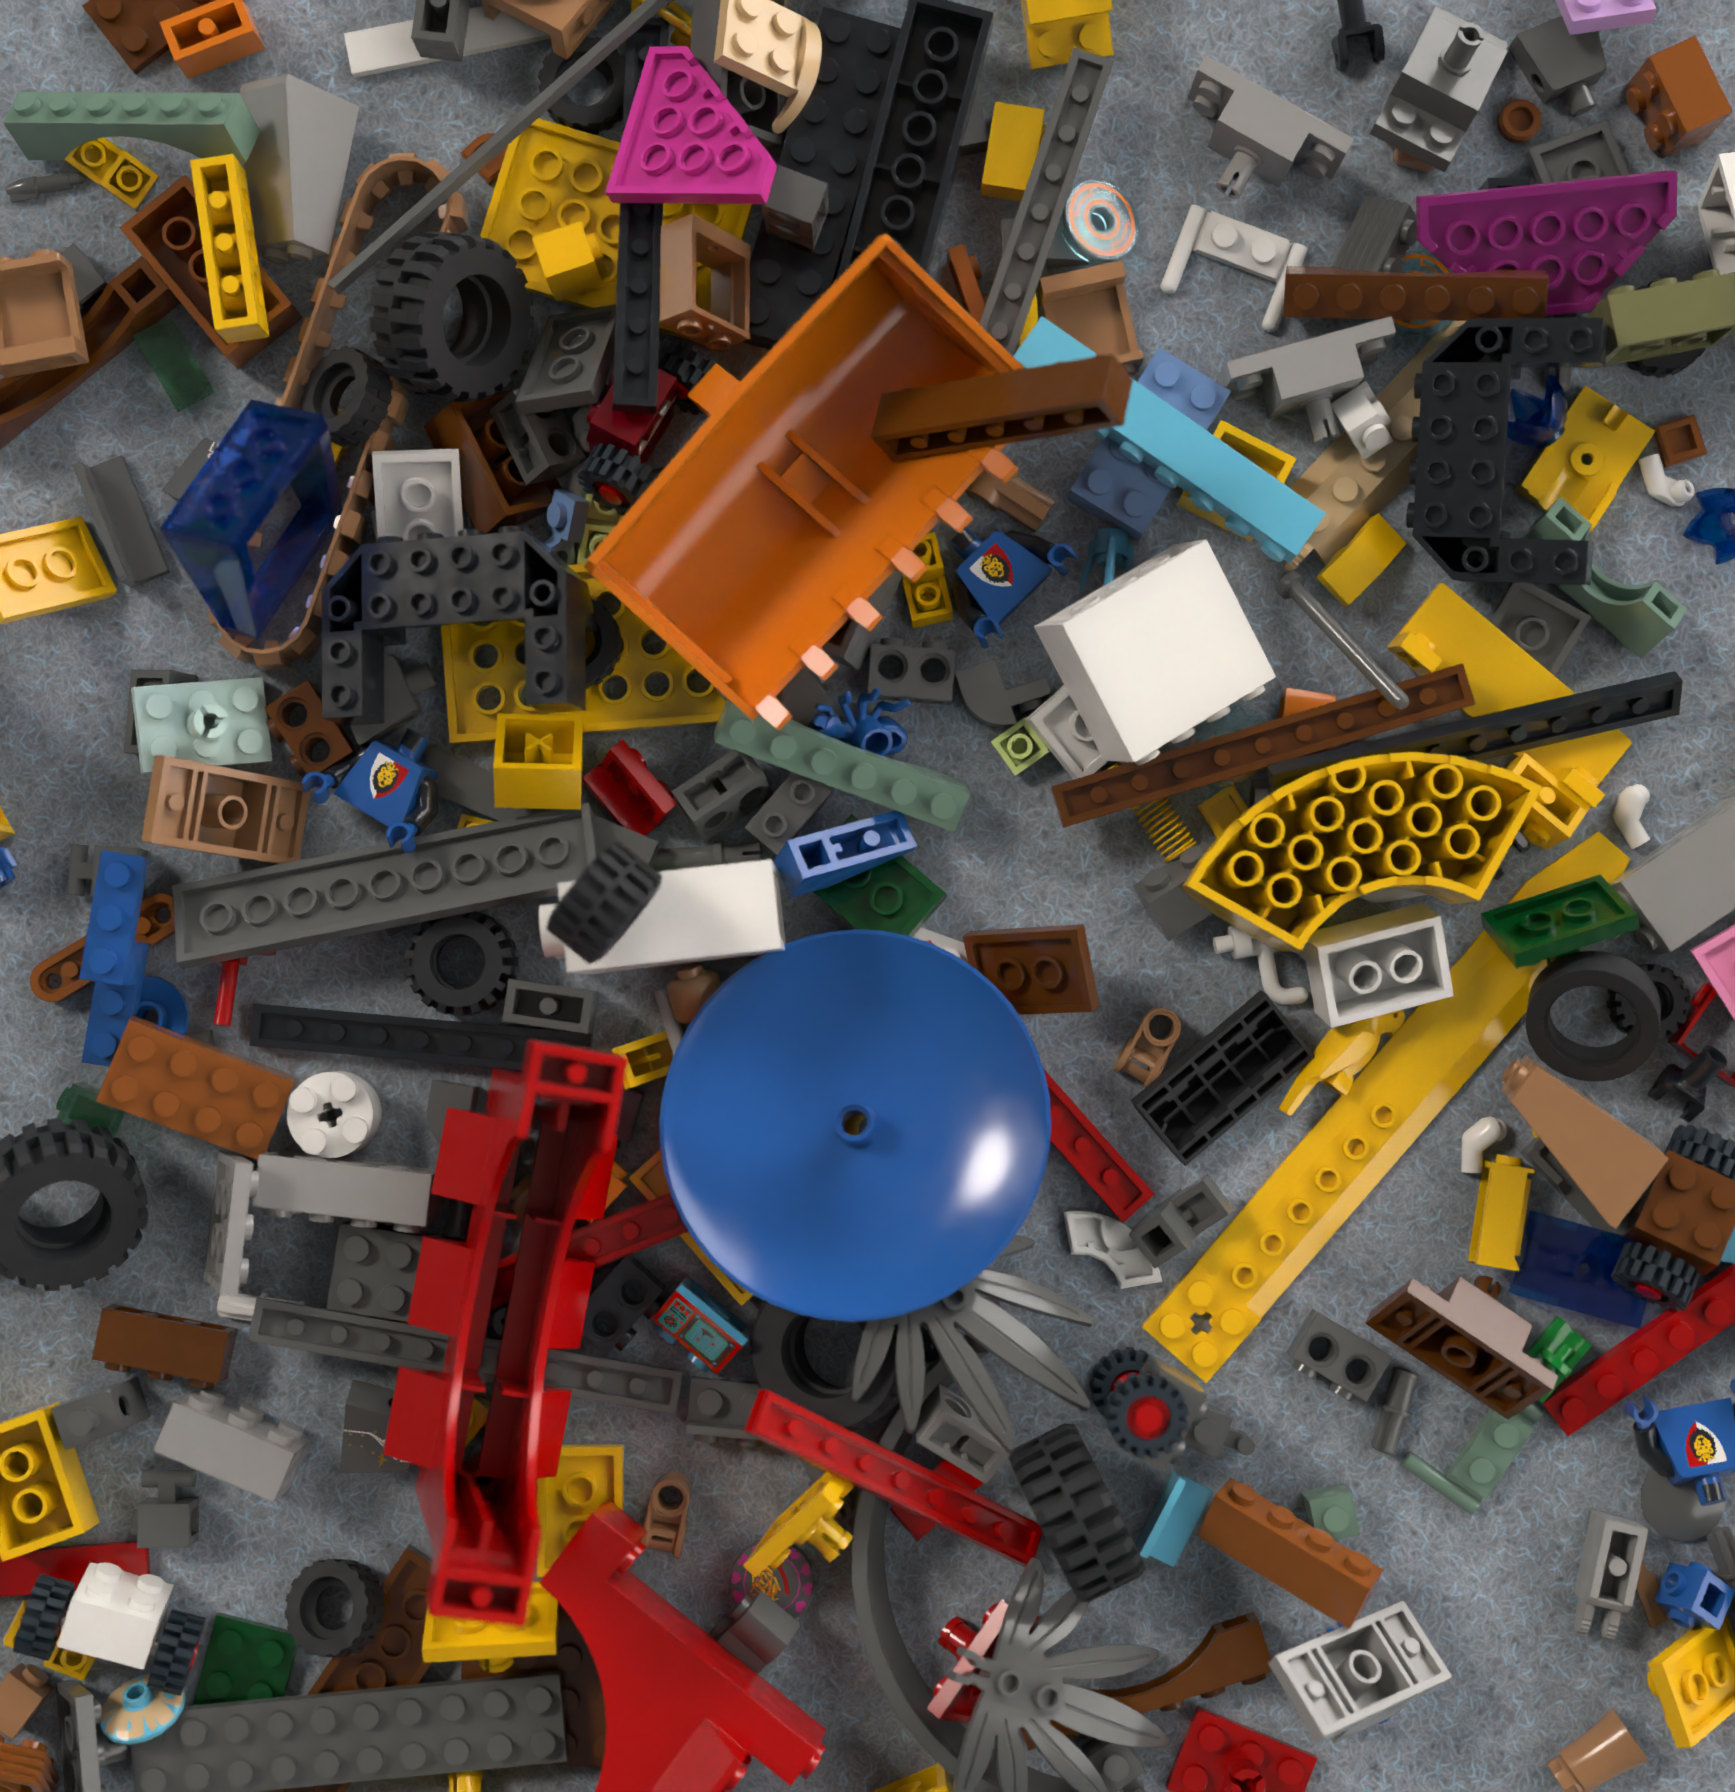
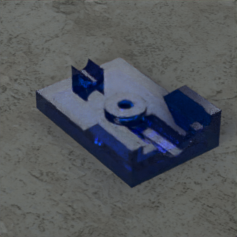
M1530 1210L1527 1219L1529 1223L1526 1230V1253L1519 1271L1515 1272L1509 1292L1524 1298L1640 1329L1647 1299L1643 1297L1637 1298L1633 1295V1292L1625 1291L1621 1288L1622 1285L1616 1284L1613 1281L1614 1279L1611 1278L1624 1245L1628 1242L1636 1243L1624 1238L1620 1234ZM1582 1263H1587L1589 1266V1271L1585 1275L1579 1272V1266Z

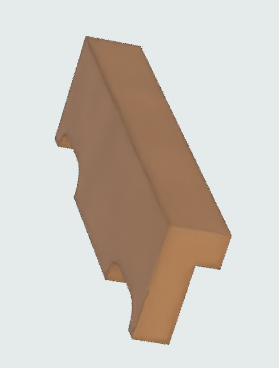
M1642 1558L1636 1592L1649 1626L1653 1628L1657 1624L1669 1619L1663 1614L1661 1606L1654 1602L1659 1586L1653 1571L1646 1569Z

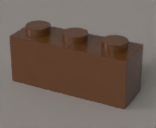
M112 1304L102 1308L92 1360L105 1362L104 1368L112 1371L130 1372L131 1367L147 1370L146 1376L150 1378L172 1380L173 1375L189 1378L188 1384L191 1386L214 1388L215 1383L219 1384L228 1379L238 1328Z

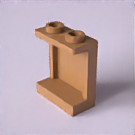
M481 0L486 17L494 20L503 11L550 35L553 53L565 59L572 55L615 3L614 0Z
M51 249L36 250L30 253V257L17 260L10 257H0V374L8 378L89 363L72 264L61 253Z
M1123 261L1110 262L1040 278L1038 293L1044 318L1096 354H1114L1129 376L1136 374L1135 368L1141 367L1144 356L1142 350L1138 349L1124 288L1126 274Z

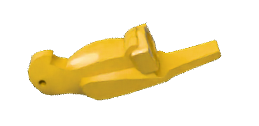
M1403 1009L1331 1028L1312 1052L1315 1057L1301 1068L1290 1090L1279 1106V1110L1292 1116L1319 1081L1335 1092L1346 1096L1353 1086V1075L1363 1069L1375 1054L1381 1034L1387 1032L1388 1036L1392 1037L1404 1024L1405 1014Z

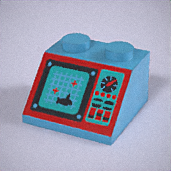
M688 1275L652 1317V1320L658 1324L654 1329L663 1339L672 1345L677 1341L690 1351L687 1357L694 1365L704 1372L711 1368L717 1374L746 1344L752 1330Z

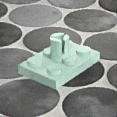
M263 677L131 688L141 774L152 773L155 755H165L216 766L272 761L269 728L266 724V721H268L267 711L264 708L266 707Z

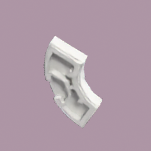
M1063 1212L1071 1255H1089L1103 1261L1114 1272L1120 1289L1162 1282L1159 1268L1154 1269L1129 1236L1132 1230L1126 1225L1107 1215L1096 1212Z

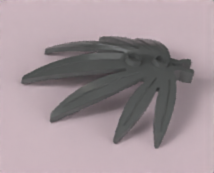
M1015 1235L1010 1244L996 1259L1029 1250L1034 1247L1035 1241L1028 1237ZM984 1270L973 1281L952 1295L930 1306L900 1316L867 1321L854 1369L852 1401L857 1403L876 1377L887 1354L893 1329L896 1326L898 1328L896 1339V1380L901 1411L906 1430L909 1434L913 1433L916 1429L924 1390L925 1360L919 1327L922 1324L926 1325L946 1368L969 1405L994 1438L1009 1454L1013 1453L1016 1442L1002 1399L985 1366L955 1328L959 1327L995 1357L1050 1393L1083 1411H1087L1090 1406L1088 1398L1075 1378L1038 1336L1008 1312L975 1293L979 1292L1007 1304L1086 1327L1092 1326L1093 1318L1082 1309L1055 1292L1028 1280L1000 1272Z
M1031 1557L1008 1604L993 1659L980 1657L974 1651L958 1646L956 1654L967 1658L970 1665L980 1668V1673L977 1675L969 1671L963 1674L952 1670L949 1672L948 1679L965 1685L972 1684L982 1691L963 1738L952 1792H972L977 1786L988 1766L994 1736L995 1762L1000 1792H1027V1760L1018 1734L1021 1727H1023L1035 1747L1050 1766L1077 1792H1108L1104 1781L1090 1760L1072 1741L1049 1724L1050 1720H1054L1087 1736L1125 1746L1163 1747L1169 1745L1170 1738L1153 1722L1127 1705L1097 1692L1066 1684L1063 1682V1679H1098L1130 1673L1156 1660L1159 1657V1651L1142 1645L1104 1644L1073 1649L1045 1658L1044 1652L1061 1641L1076 1627L1085 1614L1090 1602L1079 1601L1071 1589L1044 1613L1029 1632L1038 1615L1044 1588L1042 1562L1038 1558Z

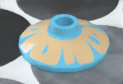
M150 1674L140 1675L124 1682L109 1695L101 1707L102 1720L100 1725L103 1734L115 1743L126 1745L146 1742L161 1735L176 1722L182 1713L186 1699L184 1689L181 1696L148 1688L146 1685Z

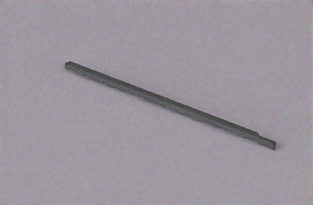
M645 0L327 283L331 289H334L338 295L341 294L625 40L640 29L666 4L669 5L673 0Z

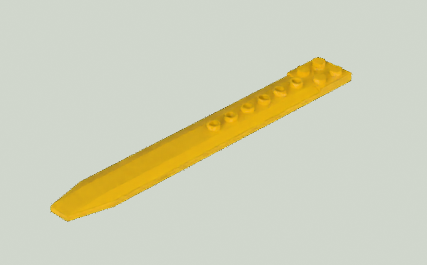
M1597 831L1528 879L1507 904L1600 874L1608 883H1611L1624 873L1630 858ZM1484 929L1450 968L1454 996L1417 1006L1399 1030L1384 1044L1353 1080V1086L1347 1095H1340L1142 1323L1141 1327L1202 1381L1207 1383L1262 1320L1261 1318L1527 1012L1531 987L1540 972L1547 967V960H1542L1536 965L1523 966L1516 969ZM1206 1311L1210 1313L1211 1318L1208 1321L1212 1326L1210 1331L1206 1333L1200 1330L1197 1334L1193 1333L1191 1329L1194 1326V1322L1190 1319L1195 1312L1201 1316Z

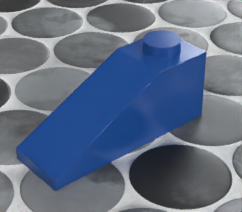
M892 811L787 840L774 862L789 898L828 888L914 851L917 848V844L904 814Z

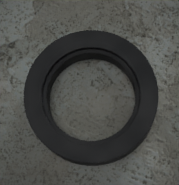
M1582 951L1563 956L1545 967L1531 987L1526 1013L1528 1040L1537 1056L1547 1066L1562 1075L1592 1082L1621 1078L1641 1067L1656 1048L1660 1033L1661 1004L1659 994L1650 977L1639 966L1621 956L1601 951ZM1582 986H1600L1613 990L1623 996L1634 1009L1637 1021L1632 1031L1622 1040L1608 1046L1590 1047L1577 1044L1563 1036L1553 1024L1550 1009L1562 994L1571 989Z

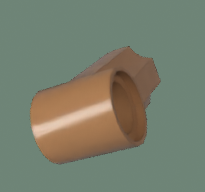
M982 471L966 489V493L974 499L975 496H978L989 504L988 509L992 511L1000 510L1034 533H1036L1055 503V500L1019 478L1020 475L1017 471L1006 484Z

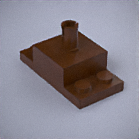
M1460 1276L1438 1294L1429 1286L1411 1278L1371 1310L1365 1324L1506 1419H1510L1551 1392L1555 1387L1558 1375L1544 1367L1539 1360L1529 1357L1522 1352L1533 1325L1496 1301L1501 1292V1285L1496 1281L1492 1289L1488 1290L1493 1280L1489 1276L1476 1277L1474 1285Z

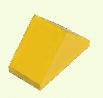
M666 1031L611 1049L613 1054H619L628 1058L624 1080L626 1090L666 1076L674 1057Z

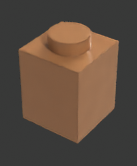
M20 1663L9 1671L0 1683V1732L10 1740H13L25 1730L55 1689V1687L47 1682L49 1680L47 1673L38 1666L32 1664L25 1666L23 1663Z

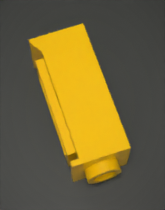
M1497 1154L1496 1162L1483 1160V1173H1481L1468 1261L1475 1262L1477 1265L1519 1271L1515 1255L1520 1256L1531 1187V1179H1527L1528 1173L1534 1174L1535 1169L1521 1167L1523 1158Z

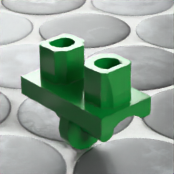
M1555 1316L1525 1351L1526 1355L1539 1360L1544 1367L1558 1375L1554 1389L1537 1400L1541 1404L1544 1403L1561 1381L1572 1373L1573 1367L1592 1346L1558 1316Z

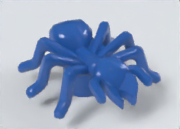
M874 688L870 694L861 693L859 695L857 719L855 720L849 706L852 701L851 692L846 691L838 696V702L847 721L841 723L840 719L835 716L831 706L816 704L815 708L818 711H825L828 715L824 713L816 714L812 722L822 728L813 730L832 738L841 737L838 739L839 741L849 742V745L881 756L894 755L905 748L908 741L907 732L891 717H879L882 711L898 712L910 706L911 703L908 699H904L896 704L881 701L877 703L870 715H866L867 701H876L881 693L880 688Z

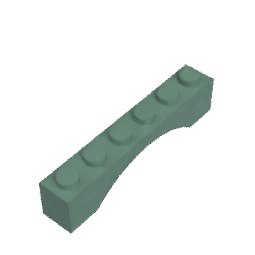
M19 92L3 121V124L28 160L63 161L73 149L85 142L104 137L122 136L164 143L189 152L201 159L234 154L239 163H246L261 132L239 93Z
M728 698L714 731L715 743L952 832H955L971 794L966 782L927 767L901 762L860 749L806 727L792 719L780 731L760 715L752 721Z

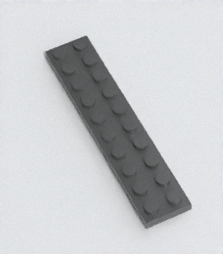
M589 803L581 804V810L556 809L415 837L416 847L412 853L403 852L402 840H400L392 848L389 847L388 843L173 885L176 963L182 969L559 895L557 883L576 881L587 866L598 856L592 809Z
M561 1670L184 1706L176 1722L161 1735L146 1742L131 1744L135 1792H258L567 1762L569 1751Z

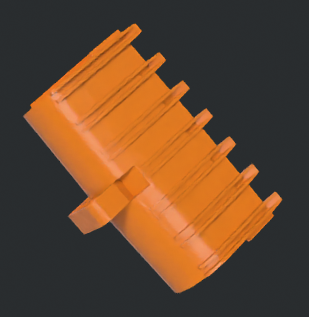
M886 233L883 236L880 235L741 382L715 363L694 386L687 396L708 419L588 557L584 568L752 721L760 715L780 731L793 716L775 696L804 666L824 681L827 680L837 669L838 665L822 649L824 644L849 618L869 632L879 623L883 616L867 599L894 570L913 582H916L928 567L912 550L939 520L961 533L974 519L956 501L982 471L1006 484L1018 470L1017 466L1000 452L1006 444L892 461L871 438L881 394L905 388L939 384L940 382L975 378L980 375L1015 371L1024 367Z

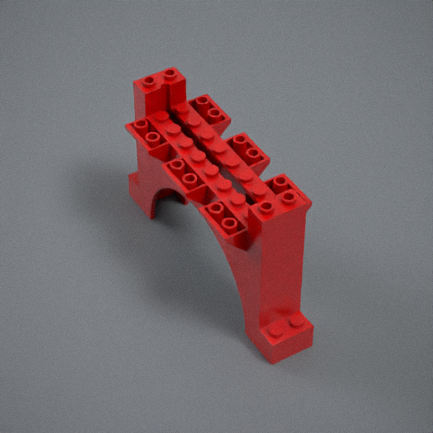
M528 1039L522 1072L499 1068L492 1069L485 1110L489 1113L453 1107L446 1108L431 1194L473 1204L466 1242L423 1236L407 1324L449 1335L443 1371L399 1366L383 1449L384 1455L419 1466L415 1491L434 1552L425 1599L429 1616L525 1627L542 1536L537 1508L536 1479L557 1476L572 1393L571 1389L543 1386L548 1349L580 1348L595 1262L567 1258L566 1253L575 1219L603 1220L618 1140V1134H615L628 1063V1058L622 1055ZM531 1113L536 1115L535 1118L541 1121V1126L536 1142L531 1180L528 1185V1197L521 1225L516 1262L513 1268L508 1306L505 1311V1322L500 1350L497 1355L493 1388L489 1398V1410L484 1437L481 1442L480 1455L474 1454L469 1461H463L475 1391L485 1392L486 1390L479 1376V1368L507 1218L517 1219V1214L509 1205L521 1140L527 1138ZM486 1476L490 1477L487 1483L480 1484L476 1482L475 1477Z
M606 1500L589 1515L539 1582L570 1615L583 1635L601 1680L606 1712V1742L601 1774L595 1792H732L746 1773L747 1767L753 1760L752 1757L756 1758L790 1787L799 1775L806 1780L822 1758L821 1754L826 1746L821 1741L827 1729L628 1570L646 1549L647 1546L641 1540L648 1531L612 1501Z

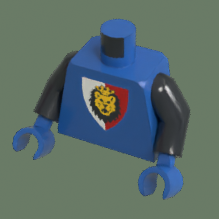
M965 527L961 533L958 532L949 542V545L965 560L954 573L956 581L953 584L952 591L957 614L976 634L981 647L987 649L989 645L985 636L989 633H997L1000 638H1003L1004 635L999 625L1050 576L1052 568L1049 564H1052L1060 575L1065 576L1069 571L1061 562L1067 557L1078 560V556L1066 543L1054 544L1039 536L1013 530L1005 533L996 530L982 543Z
M407 728L397 747L375 740L371 744H366L342 761L327 768L323 774L321 772L306 774L302 780L303 792L306 793L313 787H321L314 792L313 799L315 803L322 804L329 798V788L336 789L334 792L336 796L389 827L386 837L390 848L394 847L398 840L403 839L401 842L403 852L412 853L416 847L414 836H419L439 812L438 784L436 783L437 771L419 761L430 739L411 728Z
M1735 1379L1730 1383V1390L1734 1396ZM1642 1396L1644 1409L1640 1413H1638L1637 1407L1632 1402L1628 1401L1624 1405L1626 1414L1635 1420L1633 1430L1639 1456L1660 1476L1667 1477L1672 1486L1694 1482L1701 1506L1714 1505L1727 1500L1720 1478L1732 1475L1735 1472V1403L1732 1404L1731 1398L1658 1411V1407L1646 1396Z

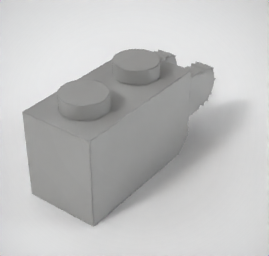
M1591 1510L1574 1594L1579 1598L1574 1621L1575 1633L1588 1634L1592 1625L1595 1606L1604 1607L1600 1624L1601 1637L1608 1641L1615 1640L1621 1613H1628L1632 1608L1649 1530L1634 1519Z

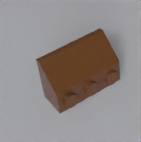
M512 390L495 393L490 398L482 401L475 400L472 403L450 402L424 426L435 449H459L462 504L475 530H481L484 534L498 533V528L503 526H519L547 512L549 505L552 503L554 489H562L557 479L530 485L525 484L490 412V409Z

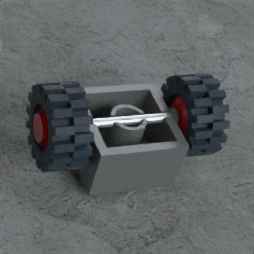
M1125 1347L1126 1350L1123 1351L1119 1349L1112 1350V1355L1108 1357L1104 1355L1100 1359L1101 1363L1098 1368L1095 1366L1092 1371L1093 1380H1090V1389L1093 1402L1100 1414L1105 1417L1107 1428L1118 1447L1159 1471L1164 1472L1168 1463L1174 1465L1180 1458L1186 1444L1183 1437L1190 1425L1196 1427L1204 1417L1208 1407V1403L1204 1401L1208 1395L1194 1378L1151 1353L1149 1355L1141 1349L1136 1351L1133 1347Z

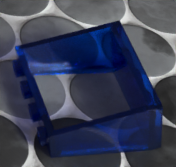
M251 399L159 527L217 622L226 632L258 639L333 529L336 515H341L343 509L330 432L323 415ZM290 483L302 506L254 575L248 543Z

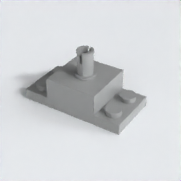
M1208 56L1204 57L1197 69L1188 99L1193 101L1194 109L1202 115L1214 117L1216 114L1220 116L1207 147L1231 160L1222 177L1216 183V187L1221 193L1225 194L1231 181L1235 180L1228 197L1239 199L1253 173L1280 187L1295 160L1302 163V169L1310 176L1318 179L1326 176L1332 180L1354 141L1352 137Z
M1392 316L1228 361L1216 382L1231 391L1229 395L1232 396L1233 401L1255 395L1257 393L1256 387H1260L1269 418L1305 408L1314 436V443H1322L1324 438L1327 441L1339 437L1341 433L1338 430L1330 401L1337 400L1356 388L1365 377L1362 366L1378 359L1377 354L1386 349V345L1396 333Z
M1404 1600L1355 1621L1350 1629L1343 1626L1280 1653L1268 1663L1316 1744L1328 1738L1334 1744L1398 1714L1413 1699L1445 1685L1452 1678L1449 1670Z

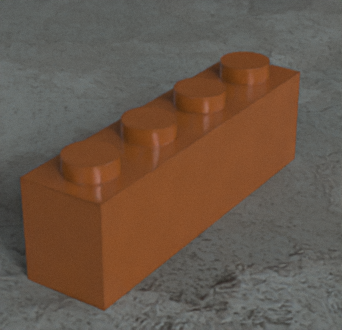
M1232 1478L1215 1495L1197 1534L1198 1537L1348 1629L1353 1626L1364 1610L1384 1570L1372 1563L1364 1554L1350 1550L1335 1541L1327 1532L1310 1526L1295 1517L1289 1509L1272 1503L1257 1494L1249 1485L1239 1483Z

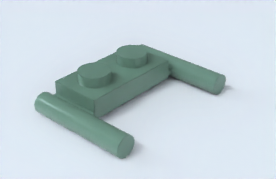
M1533 1403L1510 1419H1506L1493 1409H1490L1446 1475H1443L1411 1451L1402 1461L1401 1466L1470 1515H1473L1480 1507L1482 1499H1487L1534 1431L1532 1426L1539 1421L1544 1410Z

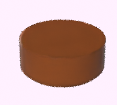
M1516 99L1507 103L1497 119V127L1500 134L1512 143L1529 141L1534 137L1541 125V115L1538 108L1532 102L1524 99Z

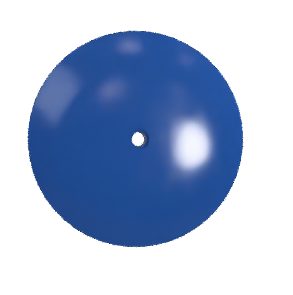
M860 929L831 931L784 944L785 951L765 953L738 970L725 981L703 1004L689 1024L675 1051L667 1073L660 1112V1149L671 1197L683 1223L708 1258L731 1280L751 1294L774 1306L809 1317L848 1322L880 1320L925 1308L952 1295L973 1281L989 1267L1010 1244L1024 1223L1036 1199L1045 1173L1051 1132L1050 1097L1045 1072L1037 1048L1024 1022L997 987L973 966L932 943L892 932ZM855 1115L865 1116L867 1119L865 1130L858 1135L847 1134V1121Z

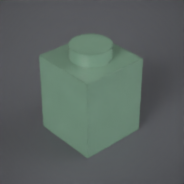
M1344 1484L1301 1492L1307 1522L1310 1526L1327 1532L1334 1540L1360 1535L1352 1493Z

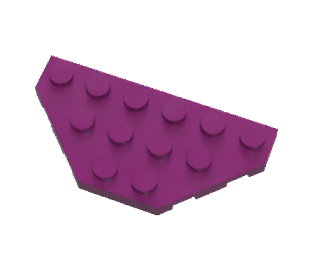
M1670 170L1416 196L1417 241L1453 273L1495 270L1546 271L1549 277L1546 316L1591 311L1603 298L1601 295L1617 277H1622L1646 251L1644 248L1661 229L1665 230L1676 218L1678 172Z

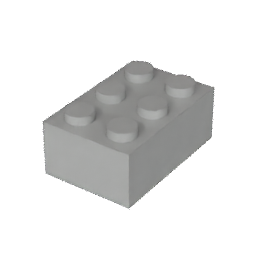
M202 1388L200 1392L194 1390L173 1402L153 1449L154 1452L271 1502L277 1500L292 1487L312 1441L302 1436L303 1428L287 1421H280L279 1425L264 1420L265 1413L250 1405L241 1404L240 1408L224 1402L226 1398L224 1394L210 1388Z

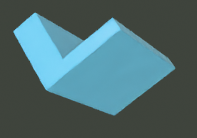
M1173 1470L1135 1543L1139 1554L1146 1559L1151 1555L1174 1568L1213 1493L1212 1489Z

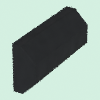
M1260 990L1132 1098L1131 1102L1162 1142L1186 1166L1314 1058L1315 1055L1269 996Z

